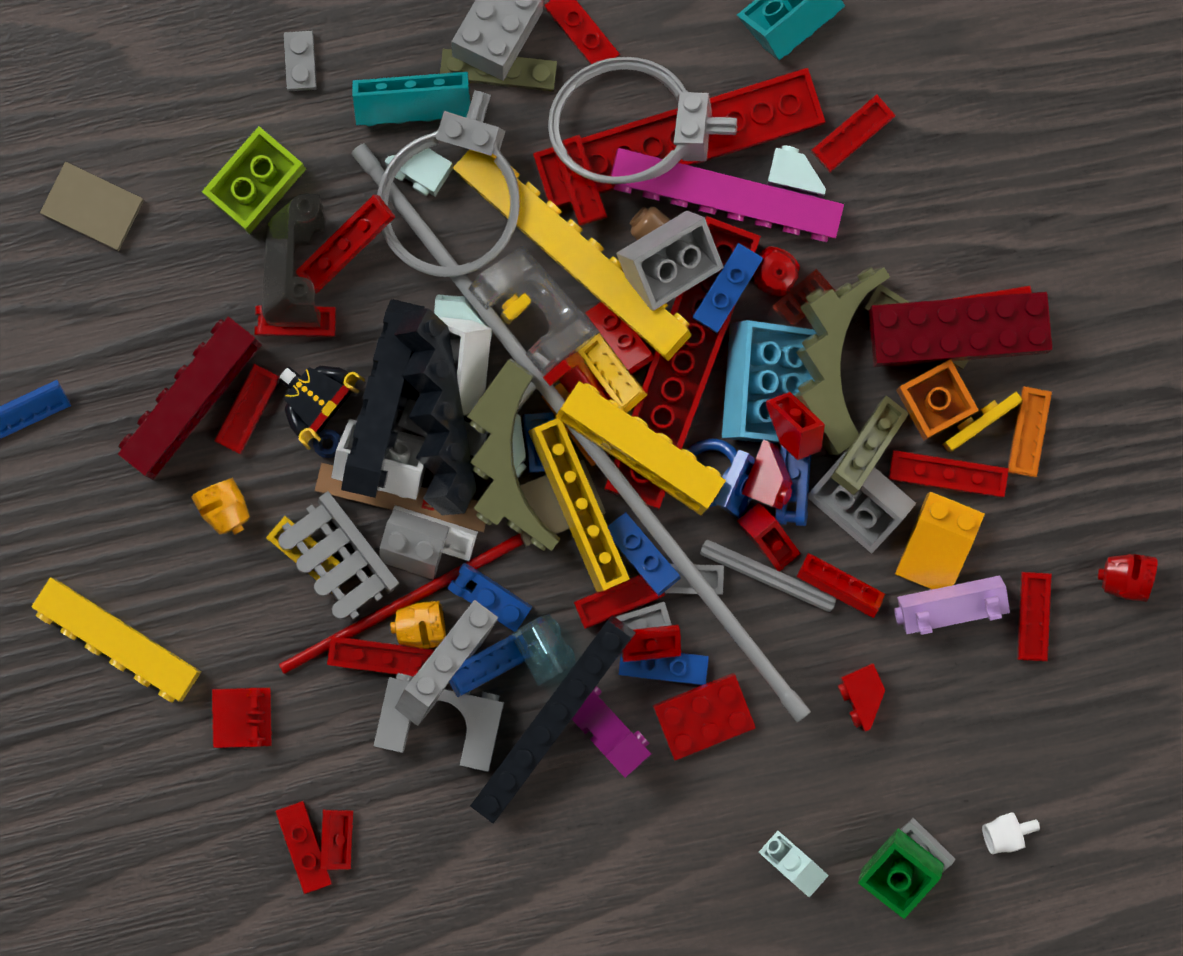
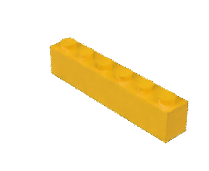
M579 381L555 417L696 513L702 515L709 508L726 482L721 477L720 472L711 466L705 467L697 461L693 453L685 449L680 450L672 444V440L662 433H655L648 428V424L644 420L636 416H630L623 411L624 409L619 403L614 400L608 401L599 395V391L594 386L588 383L583 384Z
M556 418L529 430L528 433L596 592L604 591L629 580L628 573L563 422Z
M49 578L31 606L38 611L35 615L37 618L49 625L54 621L62 626L60 630L62 634L74 641L79 637L87 642L84 646L86 649L97 656H100L101 652L111 658L109 661L111 665L123 672L126 668L134 672L135 676L133 679L146 687H149L150 684L160 689L158 695L171 703L175 699L183 701L201 673L200 670L55 578Z

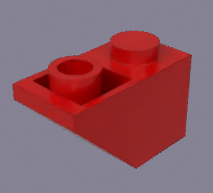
M873 663L840 677L841 684L837 685L844 702L850 701L853 711L849 712L855 727H861L863 731L871 729L885 693V688Z

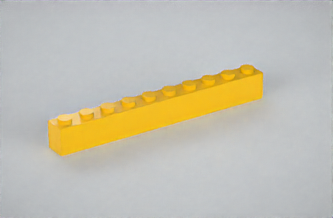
M469 149L453 169L458 176L508 219L510 212L509 189L501 170L494 162L497 156L493 153L490 156ZM512 167L516 178H518L520 174ZM517 179L520 208L516 227L669 361L691 337V333L687 328L690 324L679 313H676L674 316L666 310L667 303L654 311L650 310L626 279L619 260L614 256L608 259L601 253L604 248L591 237L587 240L580 234L583 229L572 219L566 222L559 216L562 211L549 200L547 203H544L538 197L541 193L530 182L524 185Z

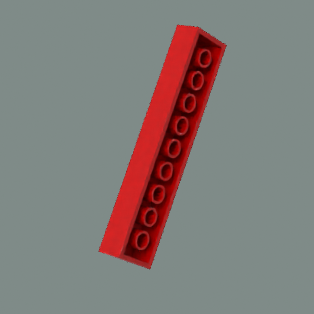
M706 216L705 220L723 267L738 243L754 253L756 252L761 236ZM721 270L676 297L670 313L673 316L679 313L690 324L687 328L691 333V337L669 361L657 351L655 352V359L652 360L642 387L647 396L635 406L632 417L636 416L644 420L648 424V428L655 433H662L672 440V444L682 450L735 308L734 306L718 333L692 319ZM616 458L614 464L647 506L659 511L666 492ZM607 480L604 491L622 497L611 482Z

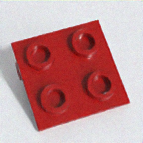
M271 688L212 689L213 748L272 746Z

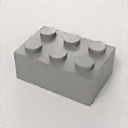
M475 0L451 41L452 57L504 81L543 12V0Z

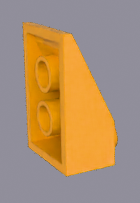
M933 492L927 493L895 575L929 589L954 585L972 547L985 513Z

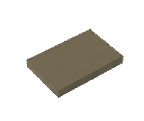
M65 162L40 214L119 251L144 199Z
M581 460L580 464L601 513L604 515L606 511L584 460ZM547 475L521 485L529 505L552 532L558 534L570 529ZM523 530L520 536L525 547L532 545L533 543L530 541L532 536Z

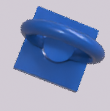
M704 439L691 445L687 450L695 456L704 451L716 450L728 457L731 467L722 476L726 482L709 507L719 506L732 516L741 518L745 515L752 499L743 495L742 492L755 458L739 449L737 451L731 444L720 439Z

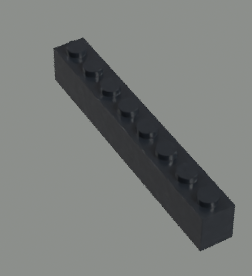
M613 615L607 620L470 807L491 823H495L635 635V631Z

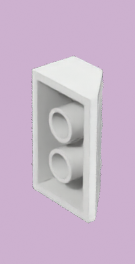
M439 317L448 325L463 415H468L485 393L492 328L473 320Z
M349 419L338 444L331 477L333 479L343 481L348 453L350 454L357 420ZM394 430V432H398L396 447L394 450L389 449L384 465V470L388 471L385 488H379L378 491L416 500L426 467L416 459V456L426 438Z

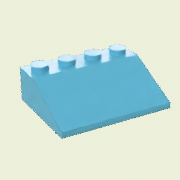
M750 320L730 323L722 438L752 442H763V440H766L770 443L780 444L766 407V401L787 392L795 395L800 392L798 387L801 384L813 379L796 352L804 347L802 342L813 334H817L815 330Z

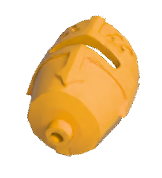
M233 478L204 488L191 497L204 521L219 535L230 531L236 535L244 530L242 524L250 518L244 496Z
M440 601L416 603L397 610L395 622H391V633H396L399 645L420 649L439 646L446 637L444 614Z

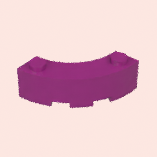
M596 686L572 720L585 734L589 731L593 733L590 740L626 778L651 755L646 748L650 743L638 730L633 734L600 699L599 695L602 691Z

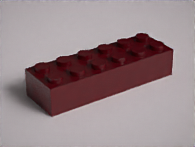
M1047 292L872 305L869 309L874 367L946 362L950 359L952 361L1039 355L1048 354L1053 350Z
M229 316L225 321L220 319L211 330L213 336L207 343L202 342L198 345L192 354L195 357L188 367L183 365L174 376L176 382L170 389L166 387L161 391L155 400L158 403L151 412L147 410L137 422L139 428L133 435L127 434L119 444L121 450L118 452V455L144 476L152 480L156 478L262 346L253 335Z

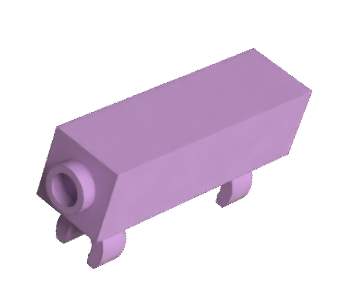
M1000 576L897 597L899 607L894 608L897 624L903 625L906 634L920 632L921 635L933 633L932 629L987 617H989L990 621L1001 619L1002 614L1010 613L1006 585Z

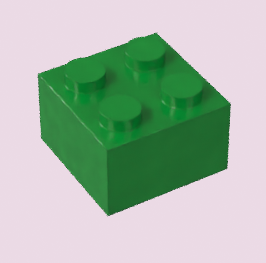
M897 828L861 869L858 884L905 919L941 879L944 864Z

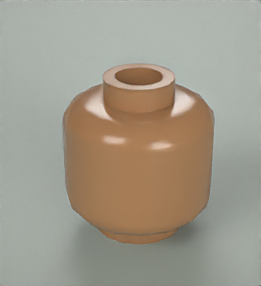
M643 207L630 221L632 226L631 234L636 240H639L670 221V219L656 207L648 209Z

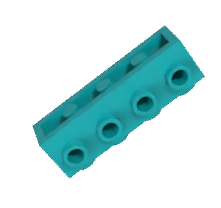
M468 72L353 80L352 97L356 125L402 124L408 121L421 120L429 122L435 119H442L444 111L467 117L471 104Z

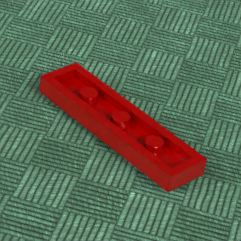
M373 195L295 271L311 293L317 294L395 218V215L379 195Z
M893 450L888 479L1004 498L1009 468Z
M331 636L327 665L415 676L435 650Z

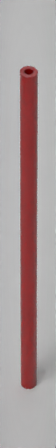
M520 533L465 563L476 570L523 545ZM462 565L331 636L343 638L356 636L396 614L397 610L410 606L449 585L452 580H456L459 576V569ZM331 636L280 663L279 666L283 674L328 651Z

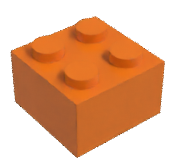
M951 359L899 386L896 390L923 441L979 411Z

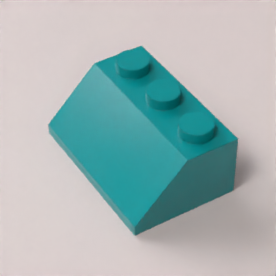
M754 0L737 16L762 47L775 58L781 60L784 56L791 53L802 41L810 37L825 22L832 19L845 7V4L842 0Z

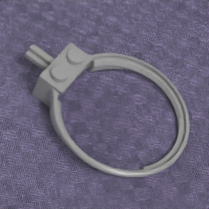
M616 57L593 63L568 79L552 103L549 113L548 130L554 151L569 169L593 181L609 184H626L656 178L672 169L681 159L685 161H707L709 134L736 135L737 118L711 117L712 108L709 93L688 92L681 81L665 67L646 59ZM613 70H636L651 75L664 84L678 101L674 145H677L675 150L670 151L663 160L653 167L628 176L613 177L599 175L578 165L568 155L561 141L559 131L561 113L571 94L587 80Z
M474 91L467 117L444 111L439 129L431 134L415 139L402 148L387 166L379 184L377 195L388 206L390 188L397 172L414 155L429 147L439 145L437 140L490 156L493 153L497 156L494 162L501 170L509 189L510 212L502 236L484 256L471 263L459 266H436L423 262L409 253L397 239L391 223L381 231L389 247L403 262L425 274L439 277H456L483 268L503 251L517 225L520 208L519 186L512 167L500 151L506 131L483 123L491 95L484 92Z

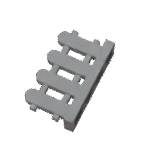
M327 491L318 499L320 506L315 509L313 505H310L306 508V511L309 513L292 527L288 522L282 526L285 532L280 535L278 543L283 550H291L296 546L303 554L296 562L299 572L309 573L314 569L320 576L314 584V591L317 595L323 597L331 592L338 600L332 607V615L336 619L342 620L349 615L352 619H355L359 615L356 611L371 598H374L377 602L383 597L380 593L383 589L389 594L398 587L399 582L329 491ZM330 520L337 527L334 532L327 525ZM318 529H321L326 537L311 549H308L303 540ZM348 543L355 551L353 554H350L344 547ZM338 551L344 560L329 572H326L321 563ZM366 566L373 574L369 578L362 570ZM356 574L362 583L347 595H344L338 587Z

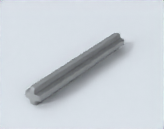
M706 540L701 548L700 554L827 612H831L834 608L836 598L811 585L710 540Z

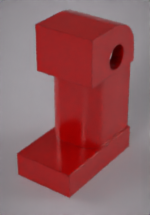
M578 352L562 360L543 376L549 386L559 381L569 394H571L580 381L583 384L588 383L594 386L599 391V395L608 401L613 400Z

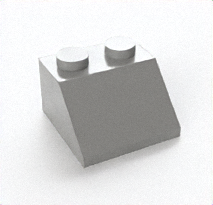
M394 509L386 524L380 545L379 557L384 564L434 580L450 527Z

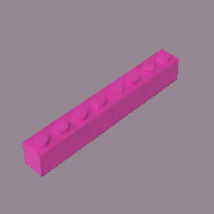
M618 148L611 176L619 177L637 174L653 167L663 159ZM677 163L668 172L656 178L641 182L615 184L614 187L616 191L631 194L632 189L643 191L642 197L659 201L660 196L671 198L670 204L687 208L688 203L700 205L698 211L715 215L716 210L728 212L726 218L743 222L744 217L756 219L754 225L771 229L772 224L784 226L782 232L799 236L800 230L811 233L810 239L827 242L828 237L836 238L844 208L842 203Z

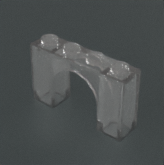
M523 245L483 271L468 288L486 310L506 297L513 296L514 294L521 296L524 293L541 308L548 320L549 332L541 337L525 355L544 376L562 360L582 349L599 332Z

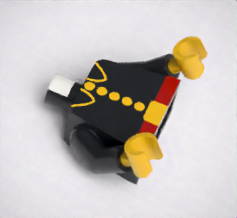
M322 365L315 369L308 367L302 376L291 367H287L278 379L290 389L284 397V400L287 402L284 411L290 428L299 437V441L306 449H311L308 445L310 439L316 438L318 441L321 440L317 434L323 430L351 395V391L359 393V390L355 388V383L358 380L365 382V378L356 372H348L340 367Z

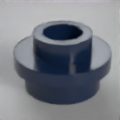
M331 429L320 431L317 435L321 440L318 441L314 438L313 441L315 452L323 458L335 457L336 449L341 440L340 435ZM326 439L333 440V447L331 449H324L323 442Z

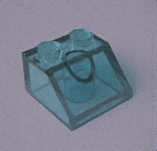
M550 613L529 622L511 634L538 686L570 670L576 664L573 650L570 646L566 645L561 636V628L557 621L552 619Z

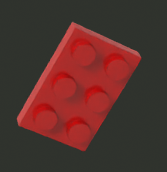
M734 673L653 705L674 760L756 728Z

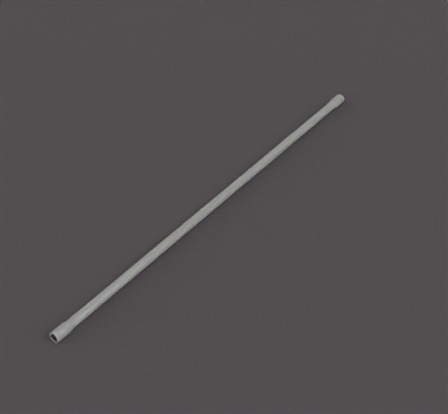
M363 143L357 146L351 154L363 170L379 186L385 171L371 150ZM392 182L388 199L441 266H459L399 188ZM468 276L450 277L488 327L492 328L491 331L513 359L535 375L531 382L557 414L565 402L563 397L553 385L549 386L544 380V373ZM565 424L774 690L794 720L798 723L811 713L809 708L785 682L606 452Z

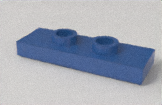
M738 243L692 319L718 333L762 262L763 257Z
M55 380L0 406V439L70 407V400L59 381Z
M626 512L608 526L617 549L658 597L681 579L678 572Z
M518 631L466 659L449 683L456 696L460 697L530 659L533 655Z
M681 653V656L623 662L621 654L618 675L704 685L706 684L709 656Z

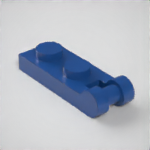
M781 445V455L792 480V494L788 502L797 503L796 511H788L787 504L783 505L782 510L776 508L775 519L780 525L792 522L796 523L797 526H806L808 519L807 505L811 455L797 460Z
M463 563L459 569V576L456 580L451 581L448 589L471 604L476 600L498 617L497 621L516 633L532 606L472 566ZM469 580L477 583L473 591L466 587Z

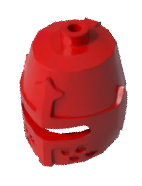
M768 246L759 254V256L763 257V260L752 276V281L759 290L769 295L784 296L796 283L799 277L800 265L789 252L781 248Z
M1138 554L1108 557L1104 569L1099 568L1097 580L1103 581L1102 588L1105 593L1126 600L1147 602L1156 576L1157 558Z

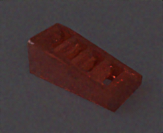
M817 269L773 306L789 326L795 327L806 317L800 308L801 305L795 300L794 296L798 294L807 303V295L802 289L806 286L811 293L816 291L810 283L813 279L825 291L833 289L835 292V289ZM788 301L799 312L797 316L785 305Z

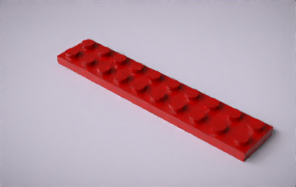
M804 68L711 97V117L737 118L736 135L709 134L707 161L825 124L826 121L809 69ZM678 108L581 138L592 172L611 176L618 148L664 159L677 146L674 145ZM553 147L533 153L547 200L553 202L557 207L570 204L571 200ZM681 159L678 163L692 166L704 161H685ZM595 181L599 194L614 190L615 184Z

